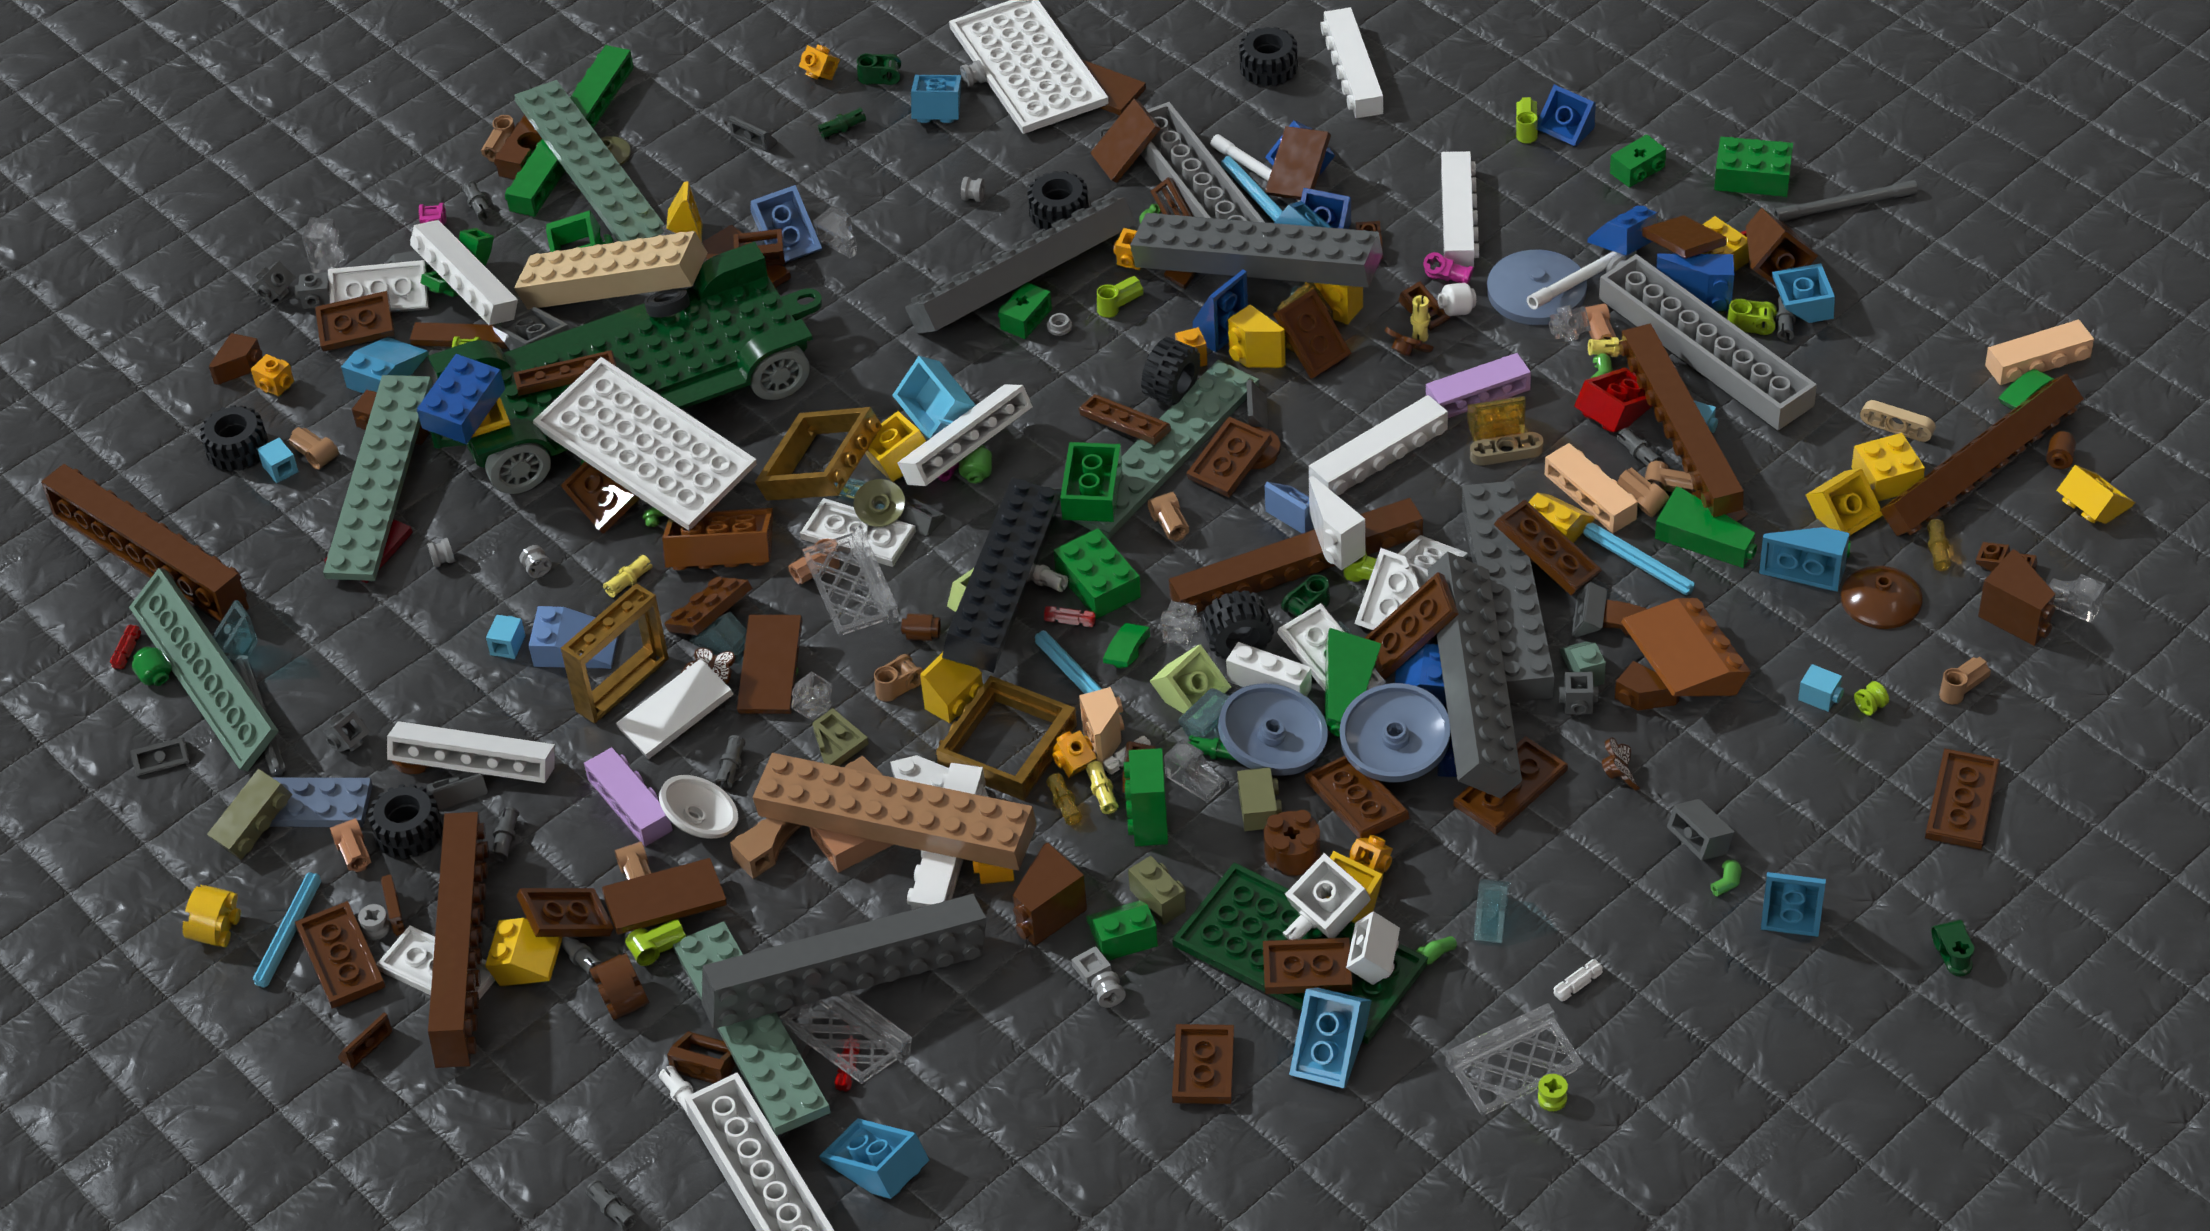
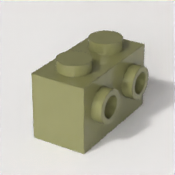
M1270 768L1237 771L1244 831L1262 830L1267 824L1268 817L1282 813L1281 800H1275V795H1279L1277 778L1272 779Z
M1149 856L1128 869L1130 891L1140 901L1148 904L1150 912L1162 925L1186 912V890L1180 881H1175L1169 875L1164 864L1158 863L1152 856Z

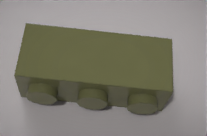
M258 769L207 835L242 860L252 850L255 842L269 828L272 820L286 806L293 794L281 783Z

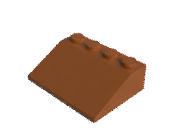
M773 508L709 511L690 531L669 518L662 538L665 568L672 567L673 570H684L688 566H698L701 569H708L714 565L736 567L742 563H750L752 566L764 565L770 561Z
M1676 598L1625 617L1621 621L1672 696H1736L1751 672L1744 663L1743 658L1736 652L1730 640L1723 634L1716 621L1710 616L1698 598Z

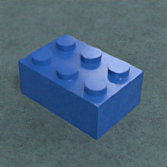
M455 354L417 408L422 428L467 444L505 390L501 370Z

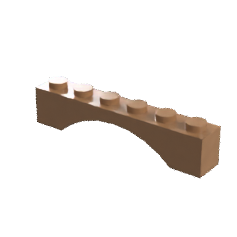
M863 756L844 767L882 775ZM771 818L761 820L756 826L744 834L738 835L730 842L733 860L752 879L756 878L776 864L778 855L785 842L802 825Z

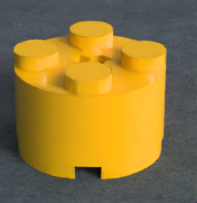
M207 885L197 886L191 893L185 912L190 913L188 922L183 921V935L185 938L227 947L231 936L229 930L232 924H238L241 916V909L236 908L238 894Z

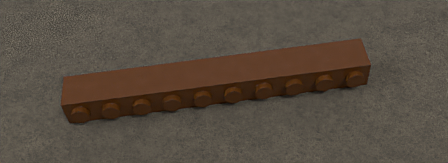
M1651 323L1622 330V341L1619 342L1620 353L1622 356H1626L1631 373L1634 372L1636 374L1638 386L1640 389H1644L1647 403L1649 406H1653L1657 421L1662 422L1665 436L1667 439H1671L1676 456L1681 457L1685 473L1690 474L1693 488L1695 491L1699 490L1704 508H1708L1713 517L1743 510L1744 490Z
M2068 374L2053 379L1881 508L1882 515L1896 536L1906 532L1908 535L1914 534L1922 528L1920 523L1924 520L1928 522L1940 514L1938 510L1941 507L1945 509L1957 502L1956 496L1958 494L1964 495L1975 488L1974 482L1977 480L1981 482L1991 476V469L1994 467L1998 469L2010 461L2008 457L2011 454L2015 456L2027 448L2025 444L2028 441L2032 443L2044 435L2042 431L2045 428L2047 430L2052 429L2061 422L2059 420L2061 416L2067 417L2077 410L2076 405L2084 400Z
M1410 498L1360 514L1365 518V551L1367 555L1378 552L1381 548L1389 549L1395 545L1415 540L1419 535L1423 536V517ZM1312 530L1169 578L1170 597L1183 618L1204 611L1208 605L1213 604V600L1221 598L1226 593L1227 595L1233 591H1249L1250 594L1253 592L1257 593L1313 573H1318L1336 565L1326 560L1316 531Z

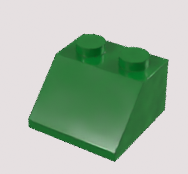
M1140 900L1086 916L1097 947L1107 961L1158 946L1155 921L1148 904Z

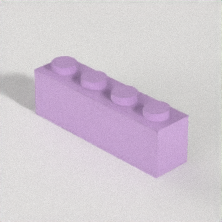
M1518 353L1427 383L1426 396L1429 395L1448 411V418L1529 391L1531 371Z
M611 747L584 763L588 781L638 840L642 842L644 847L673 831L671 821L662 810L655 791L651 787L647 789L641 775L637 771L633 772L630 769L624 755H618Z

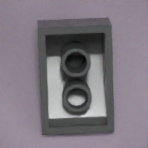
M536 307L516 315L514 320L498 323L493 326V330L510 350L570 330L567 323Z

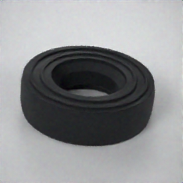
M676 288L656 292L646 298L644 303L649 316L666 317L686 309L690 305V299L684 288Z

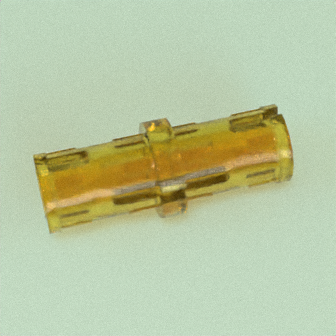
M1935 519L1927 524L1930 539L1928 549L1932 553L1934 569L1945 571L1951 566L1948 554L1950 544L1945 536L1944 522Z
M1057 773L1049 776L1046 784L1054 796L1053 803L1056 808L1060 809L1065 823L1068 825L1079 823L1082 819V814L1074 802V793L1068 789L1062 775Z

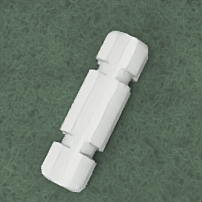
M1141 736L1134 741L1146 745L1151 744L1145 736ZM1126 746L1114 754L1115 757L1110 756L1103 761V767L1109 774H1114L1120 770L1119 766L1124 767Z
M1595 959L1586 963V968L1581 967L1564 979L1565 983L1562 981L1554 987L1553 993L1555 997L1560 1001L1567 1000L1572 996L1571 993L1575 994L1592 981L1591 978L1595 979L1603 972L1602 965Z

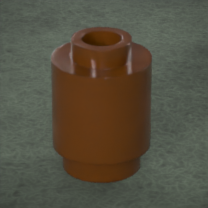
M2060 431L2050 439L2046 460L2051 467L2066 469L2071 466L2076 448V441L2073 435L2069 432Z
M908 613L907 618L902 619L901 633L906 634L907 640L933 641V638H940V617H934L933 614Z

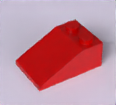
M1621 368L1585 380L1574 407L1582 411L1585 417L1594 419L1602 424L1601 426L1605 430L1616 432L1630 426L1652 405H1648L1644 389L1639 388L1636 374L1631 373L1627 368Z

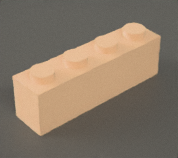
M2078 319L1988 347L1985 366L1999 385L2016 381L2032 369L2045 372L2090 358L2094 338Z
M1570 443L1545 457V476L1589 514L1595 516V519L1612 534L1637 519L1638 501L1632 494L1627 493L1617 484L1616 480L1607 476L1598 465L1593 464L1580 450L1574 448Z

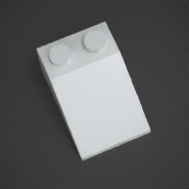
M1311 476L1309 478V510L1311 520L1324 557L1329 563L1343 570L1365 555V518L1317 478Z
M1421 535L1398 553L1408 557L1421 586L1429 580L1427 569L1447 551L1465 559L1468 555L1467 552Z

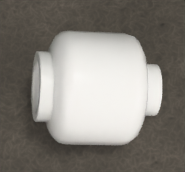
M1467 283L1447 284L1438 295V306L1443 308L1448 316L1467 315L1476 306V293Z

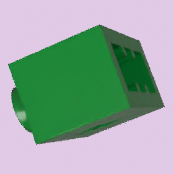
M1646 134L1611 155L1610 174L1630 188L1665 167L1666 148Z
M1030 283L1023 284L1019 290L1013 293L1011 299L1001 306L998 312L1000 329L1026 339L1052 310L1050 291Z

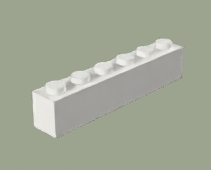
M1351 7L1325 11L1324 21L1320 23L1323 36L1326 35V46L1328 50H1331L1332 63L1337 65L1338 80L1342 79V92L1344 95L1347 94L1348 109L1353 110L1355 118L1383 114V94Z
M1470 151L1441 152L1444 258L1453 260L1455 264L1474 267V258H1479V243H1474V241H1478V227H1473V225L1478 223L1477 210H1473V208H1477V194H1472V192H1476V177H1471L1476 175L1475 161H1471Z
M439 220L414 225L410 238L412 248L488 325L514 320L518 299Z
M1004 384L897 462L907 485L927 486L1030 410L1033 406L1024 386Z
M1427 395L1309 465V478L1314 476L1333 493L1341 495L1347 489L1363 482L1367 477L1383 470L1387 465L1403 458L1417 447L1423 446L1432 438L1443 434L1448 429V411Z
M398 721L387 735V760L545 783L554 770L555 744Z
M951 763L948 773L943 774L941 787L982 796L986 783L983 767ZM921 850V865L917 864L914 872L915 885L914 888L909 889L907 895V904L911 905V910L951 900L963 859Z

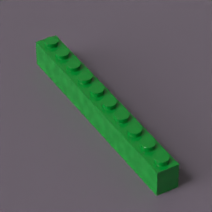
M605 45L602 51L597 54L594 63L587 69L586 75L577 84L575 91L571 95V100L592 128L595 127L633 70L631 50ZM543 139L537 143L536 149L527 158L522 170L517 173L511 186L506 189L505 200L508 203L510 212L535 217L566 171Z

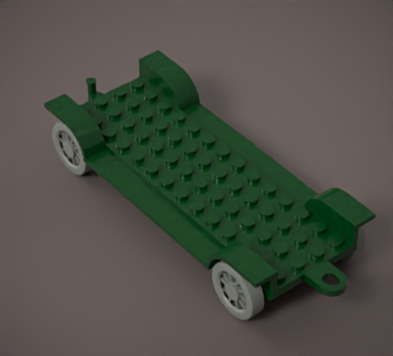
M752 242L706 260L702 264L693 286L685 289L689 295L690 305L674 315L651 317L647 314L644 303L505 353L493 342L476 340L429 355L428 359L436 373L437 380L455 354L500 369L505 385V390L500 398L510 421L509 426L472 437L467 444L429 431L434 447L439 449L442 447L467 445L476 465L486 469L492 485L500 492L517 494L534 488L547 476L551 466L550 457L565 452L568 449L545 435L533 424V420L572 384L519 396L513 373L610 350L613 352L617 368L680 409L748 385L751 386L758 397L765 400H778L788 397L801 388L808 378L810 365L803 352L808 347L807 341L813 340V337L801 318L817 312L822 307V296L817 290L807 288L780 297L768 277L765 257L756 242ZM806 297L815 299L806 305L797 302Z

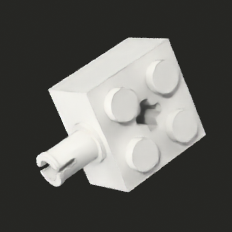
M1324 853L1285 893L1291 906L1299 912L1300 916L1283 932V935L1288 940H1301L1313 927L1318 928L1328 938H1335L1371 899L1366 889Z

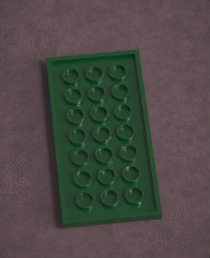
M1234 862L1174 936L1172 943L1174 947L1265 992L1263 941L1288 940L1283 935V932L1300 915L1291 906L1285 895L1289 890L1288 888ZM1350 921L1335 938H1349L1351 947L1355 923ZM1312 927L1302 939L1329 938L1318 928ZM1399 943L1393 961L1394 970L1389 977L1383 978L1372 985L1351 972L1352 991L1338 993L1372 1000L1362 1042L1368 1044L1428 965V957ZM1305 993L1269 994L1302 1011Z

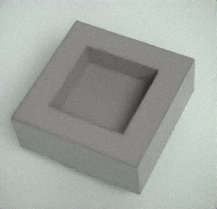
M1096 946L1071 959L1073 968L1087 985L1092 983V980L1097 975L1111 971L1110 963Z

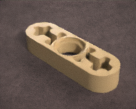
M1875 400L1867 401L1860 412L1862 421L1870 426L1895 434L1903 433L1905 437L1921 442L1930 440L1936 429L1934 421L1929 417ZM1892 418H1898L1904 424H1898L1894 422Z

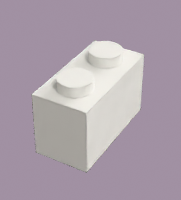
M1374 911L1357 921L1346 968L1372 985L1383 978L1389 977L1394 970L1393 961L1395 951L1399 945L1398 936L1400 928Z

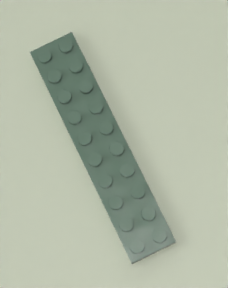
M557 80L515 94V102L617 241L623 242L638 238L669 235V230Z
M1217 360L1195 382L1180 402L1174 406L1172 405L1159 418L1170 423L1171 431L1156 445L1138 439L1122 456V471L1114 522L1072 521L1091 531L1099 528L1106 538L1110 539L1247 399L1246 382L1252 380L1259 387V379Z
M382 375L323 574L325 579L376 580L421 425L417 408L432 387L431 377Z
M158 568L129 608L156 648L161 649L172 665L171 670L238 768L248 772L279 730L169 573L164 569Z
M724 921L684 937L680 942L673 944L674 952L701 1001L703 965L743 955ZM776 1012L756 1019H749L730 1026L717 1028L776 1136L831 1113L829 1104Z

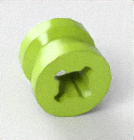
M1872 681L1866 686V689H1860L1854 694V700L1861 712L1866 715H1872L1877 711L1878 707H1884L1889 703V695L1879 682Z
M1547 1074L1540 1079L1538 1083V1103L1543 1109L1558 1111L1565 1107L1568 1092L1566 1079L1558 1074Z

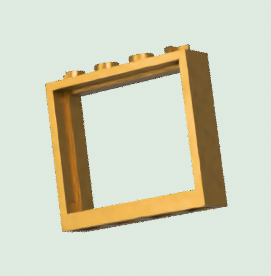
M871 407L799 413L755 483L767 501L838 496L882 425ZM849 432L824 472L792 474L817 434Z
M637 583L561 647L575 710L594 724L669 659L656 595ZM638 619L643 647L592 691L585 664Z
M990 675L982 687L979 686L976 696L971 703L966 704L963 714L958 721L952 723L945 739L940 740L939 747L936 750L938 764L948 768L951 763L983 767L985 786L1024 801L1052 762V749L1057 743L1056 739L1068 731L1072 733L1077 726L1076 709ZM995 701L1052 723L1015 776L958 754Z

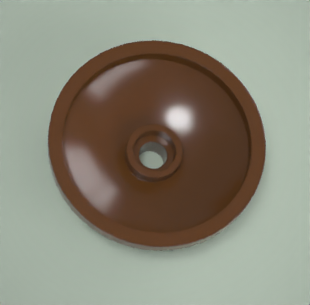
M1870 566L1857 570L1845 580L1841 589V603L1847 614L1860 624L1872 628L1892 629L1906 625L1919 614L1922 606V591L1918 583L1907 573L1893 567Z

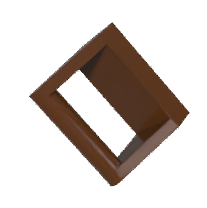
M782 229L733 234L734 249L740 247V243L777 239L776 244L759 245L758 247L765 257L766 266L785 264Z
M690 1031L675 1042L667 1054L669 1065L674 1066L679 1074L713 1084L729 1077L736 1064L724 1041ZM693 1044L726 1054L717 1059L689 1051V1048Z

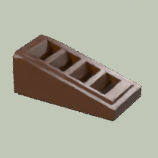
M1421 281L1400 293L1398 301L1411 314L1413 313L1412 301L1414 297L1422 295V304L1424 296L1428 298V309L1433 310L1429 313L1430 318L1436 314L1439 316L1434 321L1430 320L1428 325L1430 331L1450 319V316L1445 313L1444 309L1439 308L1438 301Z

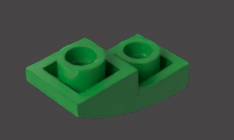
M2032 369L2014 381L1998 399L2001 404L2013 410L2054 378L2036 369Z
M1125 623L1109 644L1103 657V663L1112 664L1116 668H1125L1132 664L1139 657V646L1150 637V627Z

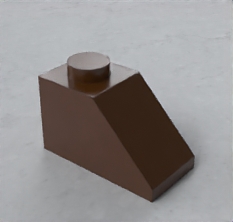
M234 333L229 335L209 365L214 384L219 385L252 373L251 368L262 359V350L257 338Z
M1635 661L1616 680L1615 699L1623 705L1630 706L1638 711L1674 706L1679 702V696H1672L1655 671Z

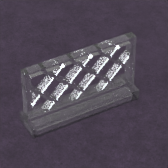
M861 525L851 528L852 533L802 549L804 558L838 636L886 620L888 624L899 621L898 606ZM849 543L851 551L848 556L836 552L838 546ZM822 553L828 556L824 563L821 564L813 561L811 555ZM832 557L844 561L840 570L828 566ZM849 563L860 567L857 577L845 572ZM824 572L836 576L832 585L821 580ZM841 578L854 582L849 591L837 587ZM858 584L869 588L870 591L866 597L854 593ZM834 592L845 596L842 605L830 601ZM850 599L863 603L858 612L846 608ZM867 605L878 608L880 614L868 616L863 614ZM842 613L855 617L852 623L841 626L839 622Z
M849 991L840 996H833L811 1004L796 1006L779 1017L786 1029L861 1084L896 1060L903 1063L910 1058L912 1037ZM820 1002L828 1010H812V1007ZM795 1018H808V1024H797L792 1020ZM812 1018L829 1019V1025L812 1024ZM832 1019H842L849 1025H832ZM812 1032L829 1033V1039H817L812 1035ZM832 1033L849 1034V1040L832 1039ZM853 1034H862L869 1040H853ZM832 1048H849V1054H837ZM853 1048L870 1049V1055L853 1054ZM874 1049H883L888 1055H874ZM853 1063H870V1067L861 1072L853 1066Z
M1549 1003L1448 1050L1445 1065L1450 1073H1455L1481 1116L1538 1090V1083L1541 1078L1528 1075L1531 1064L1547 1068V1074L1554 1070L1555 1072L1551 1074H1558L1562 1077L1583 1068V1061L1554 1019V1011ZM1551 1028L1557 1037L1555 1044L1538 1040L1539 1033ZM1519 1042L1533 1045L1530 1056L1513 1052L1514 1045ZM1536 1046L1553 1051L1550 1062L1533 1057ZM1556 1052L1568 1055L1573 1063L1567 1066L1553 1063ZM1494 1054L1508 1057L1505 1068L1488 1064L1489 1057ZM1511 1058L1528 1063L1525 1074L1508 1070ZM1469 1066L1482 1069L1480 1080L1468 1078L1463 1069ZM1486 1070L1503 1075L1500 1086L1483 1082ZM1508 1076L1522 1080L1521 1088L1515 1091L1503 1088L1505 1077ZM1480 1089L1498 1093L1496 1100L1485 1105L1479 1097Z

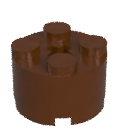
M1286 811L1268 817L1264 828L1265 860L1269 867L1273 870L1275 867L1287 876H1297L1305 874L1320 858V828L1308 811Z
M626 952L589 969L595 983H601L597 985L598 990L613 1021L650 1003Z

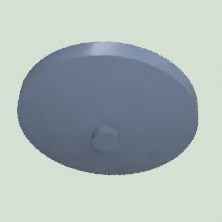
M1525 250L1513 253L1496 263L1488 276L1487 294L1491 305L1504 317L1528 325H1547L1565 320L1581 308L1586 298L1587 281L1585 280L1554 297L1550 302L1541 307L1532 309L1527 303L1529 295L1558 282L1581 268L1570 258L1556 252Z
M1254 684L1237 690L1225 701L1218 721L1220 739L1231 756L1250 769L1270 768L1271 775L1277 776L1297 774L1312 767L1320 759L1328 737L1326 721L1319 708L1300 692L1277 684Z
M1403 683L1379 685L1360 694L1345 710L1340 723L1342 750L1350 764L1370 778L1385 782L1409 781L1430 772L1444 758L1451 740L1449 716L1443 704L1433 694L1420 687Z

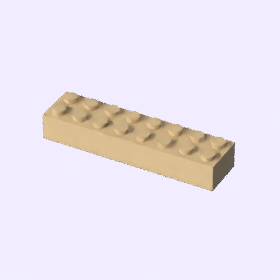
M690 231L643 239L638 238L623 242L617 241L603 245L597 244L583 248L577 247L563 251L536 253L530 255L514 289L526 308L531 309L533 307L542 308L693 286L708 252L696 232Z

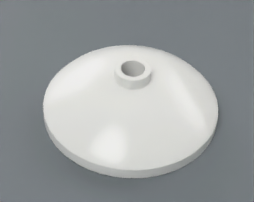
M678 775L668 779L660 790L659 802L665 815L676 827L690 835L706 839L720 838L731 833L737 824L738 811L733 800L719 786L706 779L691 775Z

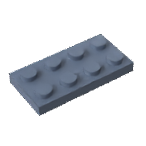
M273 778L293 795L288 800L286 806L272 820L269 827H333L355 818L360 827L364 826L373 786L371 778Z

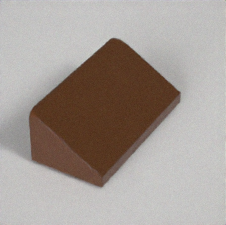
M384 1012L342 1050L338 1059L349 1068H354L392 1033L393 1030L388 1015Z

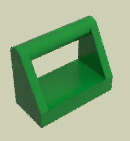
M589 210L546 224L550 252L561 251V245L589 237L590 244L580 246L579 248L600 244L601 227L592 212Z

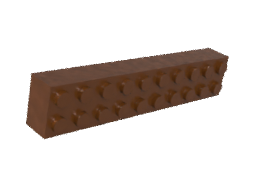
M63 464L41 481L55 518L149 578L155 574L158 568L166 570L191 605L225 627L249 609L246 600L247 594L240 581L241 575L235 568H229L222 564L216 556L211 557L200 546L189 543L181 534H175L165 524L157 523L146 512H140L130 502H124L119 499L113 491H107L100 487L95 480H89L83 476L78 469H72Z
M478 812L444 813L428 1034L435 1068L470 1066L471 1054H476V1038L472 1037V1034L478 1030L477 1014H474V1009H479V994L475 992V989L480 987L481 984L480 970H477V965L482 964L481 948H478V944L483 943V927L480 926V921L485 920L484 904H481V900H486V885L482 881L487 879L488 875L487 863L484 862V858L489 857L488 841H483L486 837L485 823H480Z

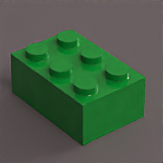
M1720 136L1714 190L1787 197L1793 143Z
M1069 442L1060 497L1062 520L1114 522L1122 471L1121 444Z
M1099 528L1053 550L1055 571L1068 577V587L1089 611L1096 614V619L1141 598L1140 576Z
M1162 748L1129 750V762H1124V777L1128 779L1125 780L1127 818H1133L1128 819V835H1134L1135 846L1167 845L1168 832Z

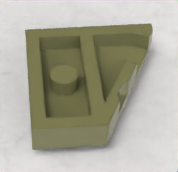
M833 708L812 723L825 764L839 766L869 744L868 737Z

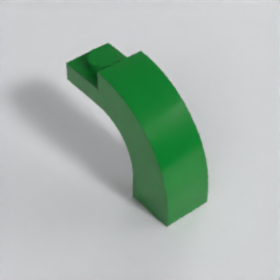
M477 228L460 231L459 241L486 266L492 250L494 236ZM436 271L422 274L420 283L429 287L430 291L445 293L451 297L459 295Z

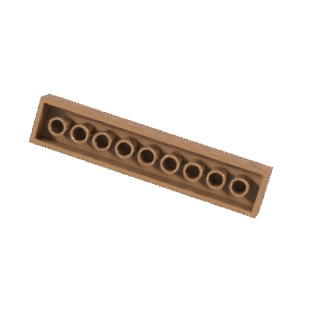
M776 753L771 754L753 795L758 816L1018 871L1037 826L1033 806Z

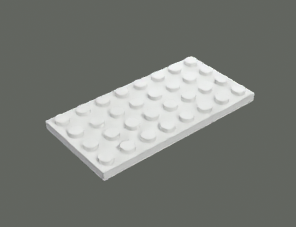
M1009 0L949 21L950 29L972 61L979 60L982 63L987 83L1023 134L1109 104L1106 93L1039 0Z
M602 357L533 420V424L545 435L688 531L757 465L754 457Z

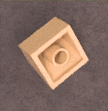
M1111 687L1079 695L1082 731L1084 736H1087L1093 744V752L1097 757L1095 761H1100L1102 764L1105 759L1114 754L1120 745L1121 730H1124L1123 719L1119 714L1123 712L1122 703L1119 696H1114Z

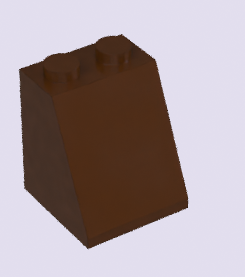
M1762 207L1746 225L1750 267L1774 286L1776 284L1772 272L1808 266L1818 257L1792 229Z
M2012 549L1984 580L1978 617L2035 646L2041 638L2045 639L2051 632L2052 624H2050V620L2056 609V606H2054L2055 593L2022 555Z
M1048 842L1042 846L1013 894V912L1016 916L1015 929L1019 936L1024 940L1028 939L1036 946L1087 910L1084 875Z

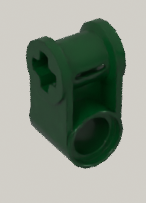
M865 53L857 57V76L860 83L866 85H894L900 80V72L898 70L901 68L902 62L897 55Z
M1322 575L1309 577L1299 587L1285 596L1281 603V609L1298 617L1320 603L1326 608L1330 603L1328 579Z
M1960 919L1932 926L1931 935L1933 943L1939 951L1947 970L1956 976L1969 974L1973 967L1971 957L1974 954V945L1967 934L1963 921Z

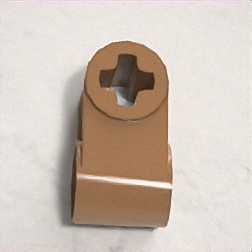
M902 654L890 663L879 667L874 673L876 697L881 701L888 702L921 685L920 674L924 669L917 667L908 654Z

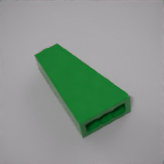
M1677 486L1656 520L1655 539L1741 568L1745 567L1749 559L1753 560L1757 551V545L1754 544L1755 532L1725 514L1713 517L1709 509L1704 508L1701 499Z
M1329 628L1325 653V721L1327 730L1333 735L1340 737V723L1343 714L1356 697L1368 690L1382 643Z

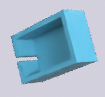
M922 356L917 357L892 395L928 440L975 406V403L940 361Z

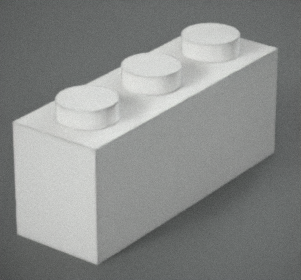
M1238 642L1226 660L1227 681L1242 687L1263 683L1277 684L1296 690L1306 697L1312 689L1311 667Z

